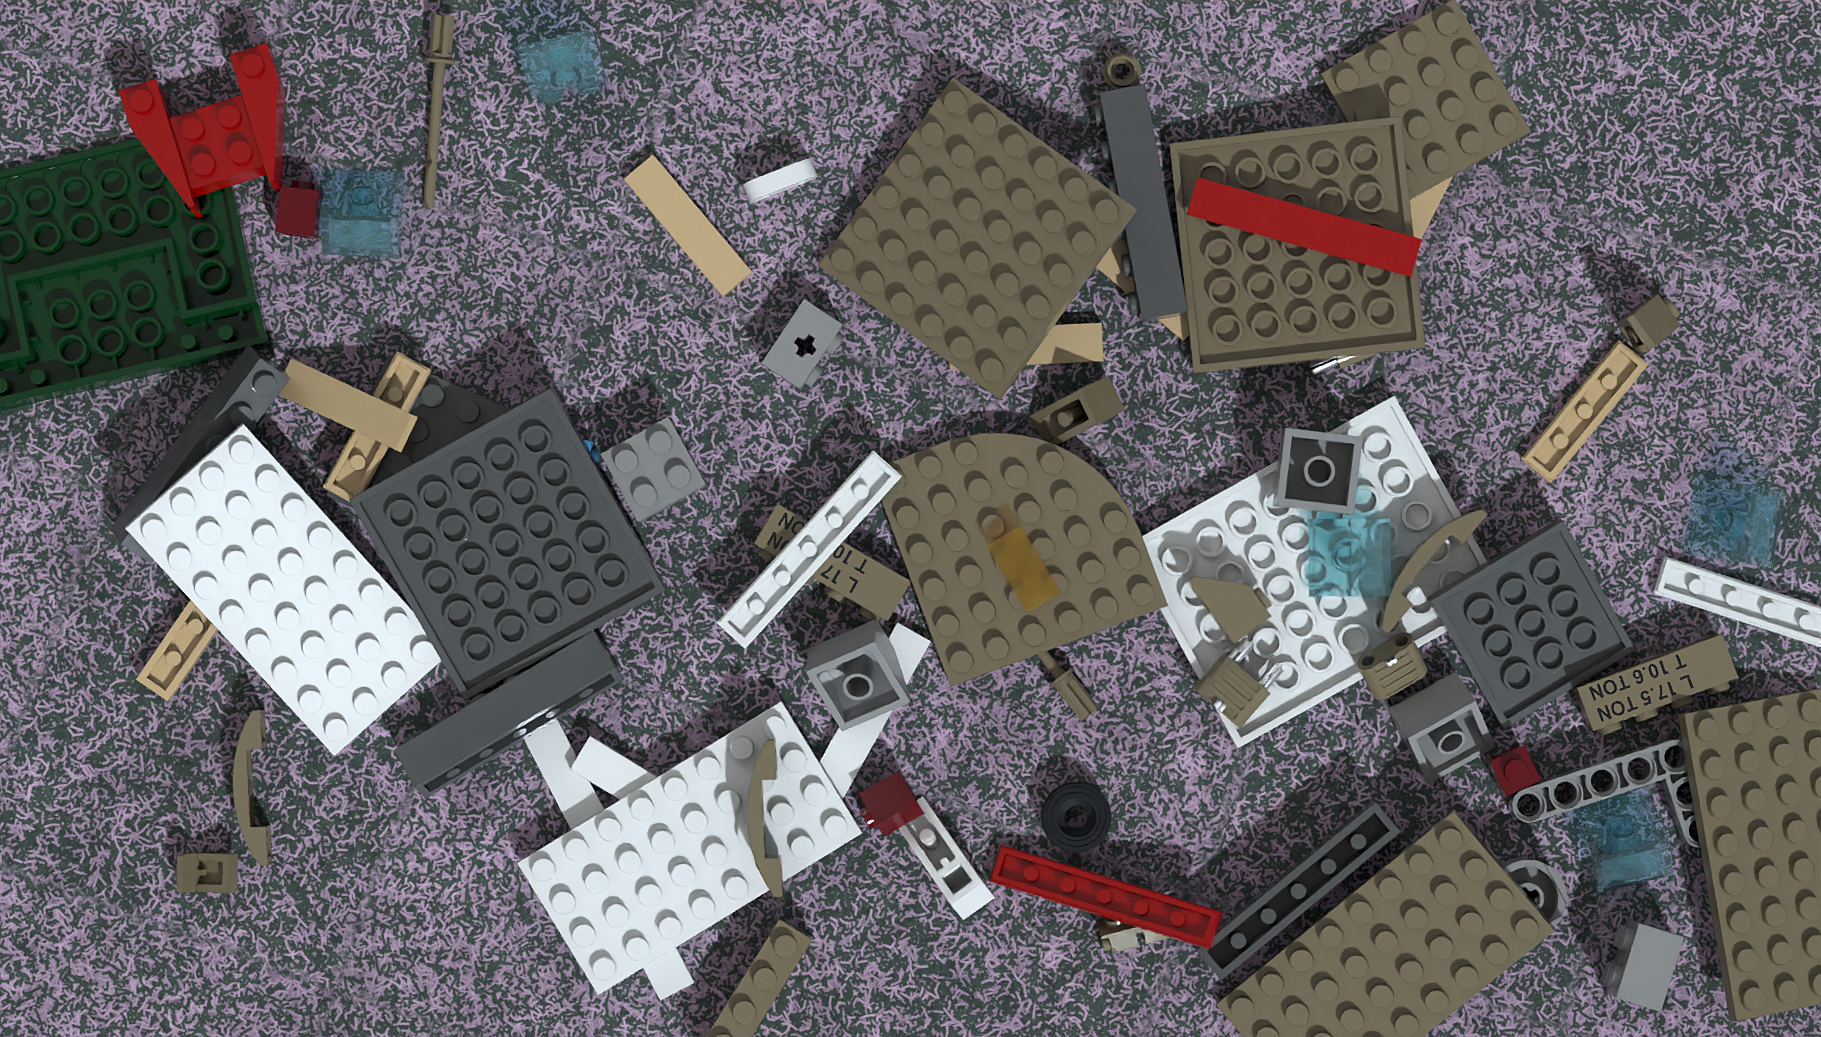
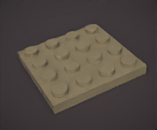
M1456 0L1447 2L1320 74L1346 122L1401 116L1410 200L1531 132Z

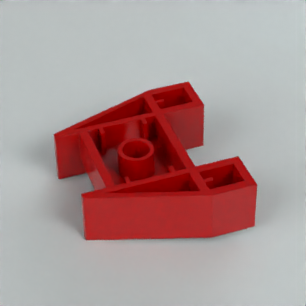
M267 43L230 54L242 95L172 117L165 92L156 79L118 90L129 127L197 218L203 217L197 199L198 196L263 175H267L268 181L275 192H280L283 169L285 89L275 57Z

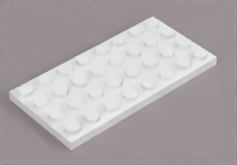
M243 423L125 526V529L334 756L441 661L412 609Z
M782 701L518 862L525 877L598 995L769 891L752 853L747 824V801L751 776L758 756L768 739H776L778 778L776 780H762L766 856L782 855L783 882L862 834L855 819Z

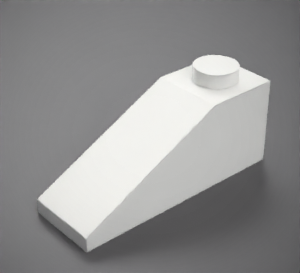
M922 796L917 802L924 814L902 826L899 830L951 906L964 920L995 897Z

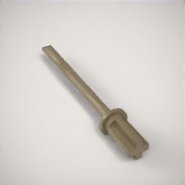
M432 14L428 58H424V62L434 63L423 195L424 208L430 210L433 208L435 201L436 162L439 151L445 64L455 65V61L451 60L455 16Z
M1048 651L1037 655L1056 679L1049 685L1050 689L1055 687L1080 721H1083L1099 708L1072 673L1075 671L1073 667L1064 672Z

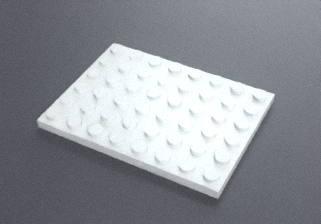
M1395 396L1328 432L1363 437L1354 515L1273 506L1277 460L1142 536L1168 606L1161 608L1160 611L1199 681L1223 653L1228 656L1242 639L1235 644H1231L1186 581L1195 576L1246 584L1252 590L1259 587L1272 604L1267 609L1272 617L1244 636L1249 639L1248 642L1232 659L1234 661L1252 641L1254 647L1238 665L1256 681L1259 680L1272 663H1277L1278 666L1263 682L1262 686L1281 666L1283 672L1267 690L1271 694L1241 728L1237 727L1215 708L1237 748L1363 679L1364 677L1357 665L1359 658L1400 633H1409L1412 635L1417 647H1420L1444 634L1446 631L1427 598L1487 562L1472 534L1460 545L1448 537L1401 593L1413 605L1388 634H1384L1378 629L1385 596L1401 565L1413 550L1431 533L1449 521L1461 516Z

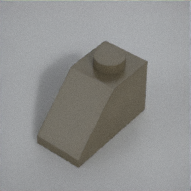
M1659 294L1652 296L1615 323L1637 354L1650 351L1681 326L1676 319L1680 316L1677 308L1667 297L1661 299Z
M1106 376L1030 415L1041 439L1058 445L1125 411V408L1109 376Z
M1195 576L1186 581L1231 644H1235L1272 617L1267 610L1272 604L1259 587L1252 590L1246 584Z

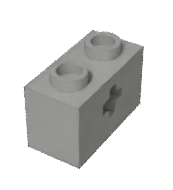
M804 299L761 364L799 390L805 384L812 387L824 369L818 364L825 353L828 352L833 355L845 338L840 333L843 324ZM810 336L814 339L812 346L816 351L813 355L806 353L803 357L797 355L799 347L796 345V341L798 339L806 341Z

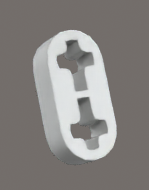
M809 158L743 184L749 203H754L809 182L818 176L812 160Z

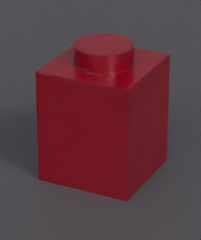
M292 180L291 187L280 186L275 227L276 233L279 235L318 239L323 193L319 190H314L315 183Z
M1518 744L1485 759L1500 795L1508 796L1541 781L1525 745Z
M899 771L859 794L865 805L859 809L870 829L877 826L884 837L924 814Z

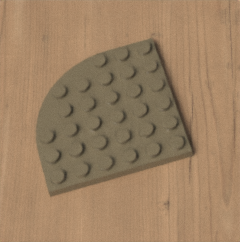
M983 433L949 440L888 463L902 477L881 501L950 687L1168 606L1140 529L1125 501L1110 482L1094 467L1064 448L1024 435Z

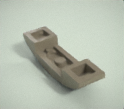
M1482 509L1476 510L1449 521L1431 533L1413 550L1401 565L1387 591L1380 613L1379 630L1384 634H1388L1413 605L1401 593L1447 538L1450 537L1458 545L1463 544L1488 515Z
M265 709L253 710L246 720L237 744L233 766V798L237 820L244 840L260 866L272 864L271 826H255L251 750L267 748Z
M768 739L758 756L751 776L747 801V824L751 849L758 870L773 896L782 897L784 894L782 855L766 856L762 780H776L778 778L776 739Z

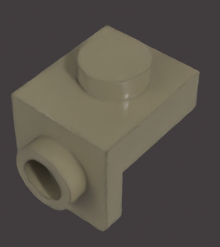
M210 852L178 854L175 868L177 892H237L238 854Z

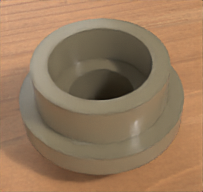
M1117 53L1109 57L1103 67V78L1106 84L1113 90L1136 86L1141 78V66L1138 60L1128 53ZM1120 65L1126 66L1129 69V76L1126 79L1117 78L1115 75L1116 67Z

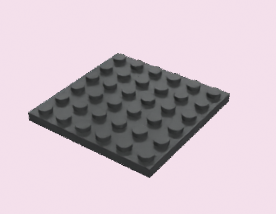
M553 387L544 390L349 499L464 701L667 589Z

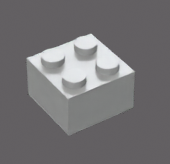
M666 417L601 453L604 462L638 522L648 519L707 486L670 417Z
M1292 428L1282 429L1273 506L1354 515L1363 437Z
M1628 918L1625 926L1621 924L1618 926L1614 937L1613 946L1618 948L1614 963L1608 961L1604 969L1602 984L1607 985L1605 992L1615 998L1661 1012L1684 937Z

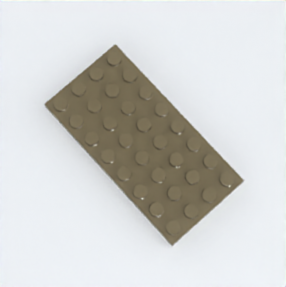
M1821 689L1678 714L1729 1020L1741 1021L1821 1004Z
M1453 809L1229 991L1216 1005L1243 1037H1423L1555 931V927L1455 809Z

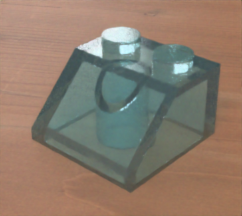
M593 28L517 47L530 95L533 100L541 99L542 104L564 100L563 93L578 90L579 95L592 94L602 90L600 84L608 82L598 38Z
M328 169L320 214L322 255L400 257L404 224L405 172Z
M1695 478L1682 554L1772 568L1785 492L1755 485Z
M1390 518L1308 519L1309 597L1391 596Z
M1649 789L1594 802L1574 809L1588 868L1597 893L1673 875L1671 845Z

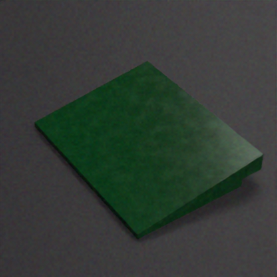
M138 138L0 170V411L241 355L248 344L256 350L271 348L234 185L198 196L197 199L203 217L197 218Z

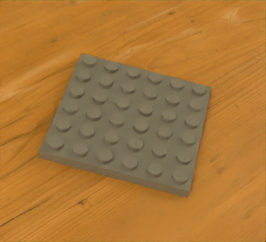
M953 77L818 266L1001 400L1136 213L1137 209Z
M1401 116L1169 143L1194 374L1426 348L1417 262H1415L1412 276L1407 277L1186 215L1198 177L1414 237Z

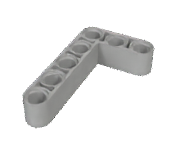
M1665 739L1543 779L1510 794L1507 802L1508 810L1513 817L1530 823L1661 781L1678 835L1687 845L1700 848L1699 840H1693L1689 835V826L1696 820L1693 802L1691 800L1686 804H1682L1676 794L1681 784L1689 782L1683 743L1677 739ZM1676 745L1682 752V760L1677 766L1670 767L1665 762L1664 755L1669 747ZM1634 758H1641L1646 767L1645 773L1638 779H1633L1628 773V764ZM1598 770H1604L1609 776L1608 786L1602 791H1596L1591 785V777ZM1561 782H1568L1573 791L1572 797L1565 803H1559L1554 797L1555 787ZM1524 794H1531L1536 800L1535 810L1529 815H1522L1517 807L1518 800Z

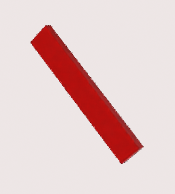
M1198 177L1186 214L1201 220L1407 277L1412 276L1422 241L1420 238Z
M1002 844L1000 845L989 879L993 884L1211 950L1222 915L1221 911Z

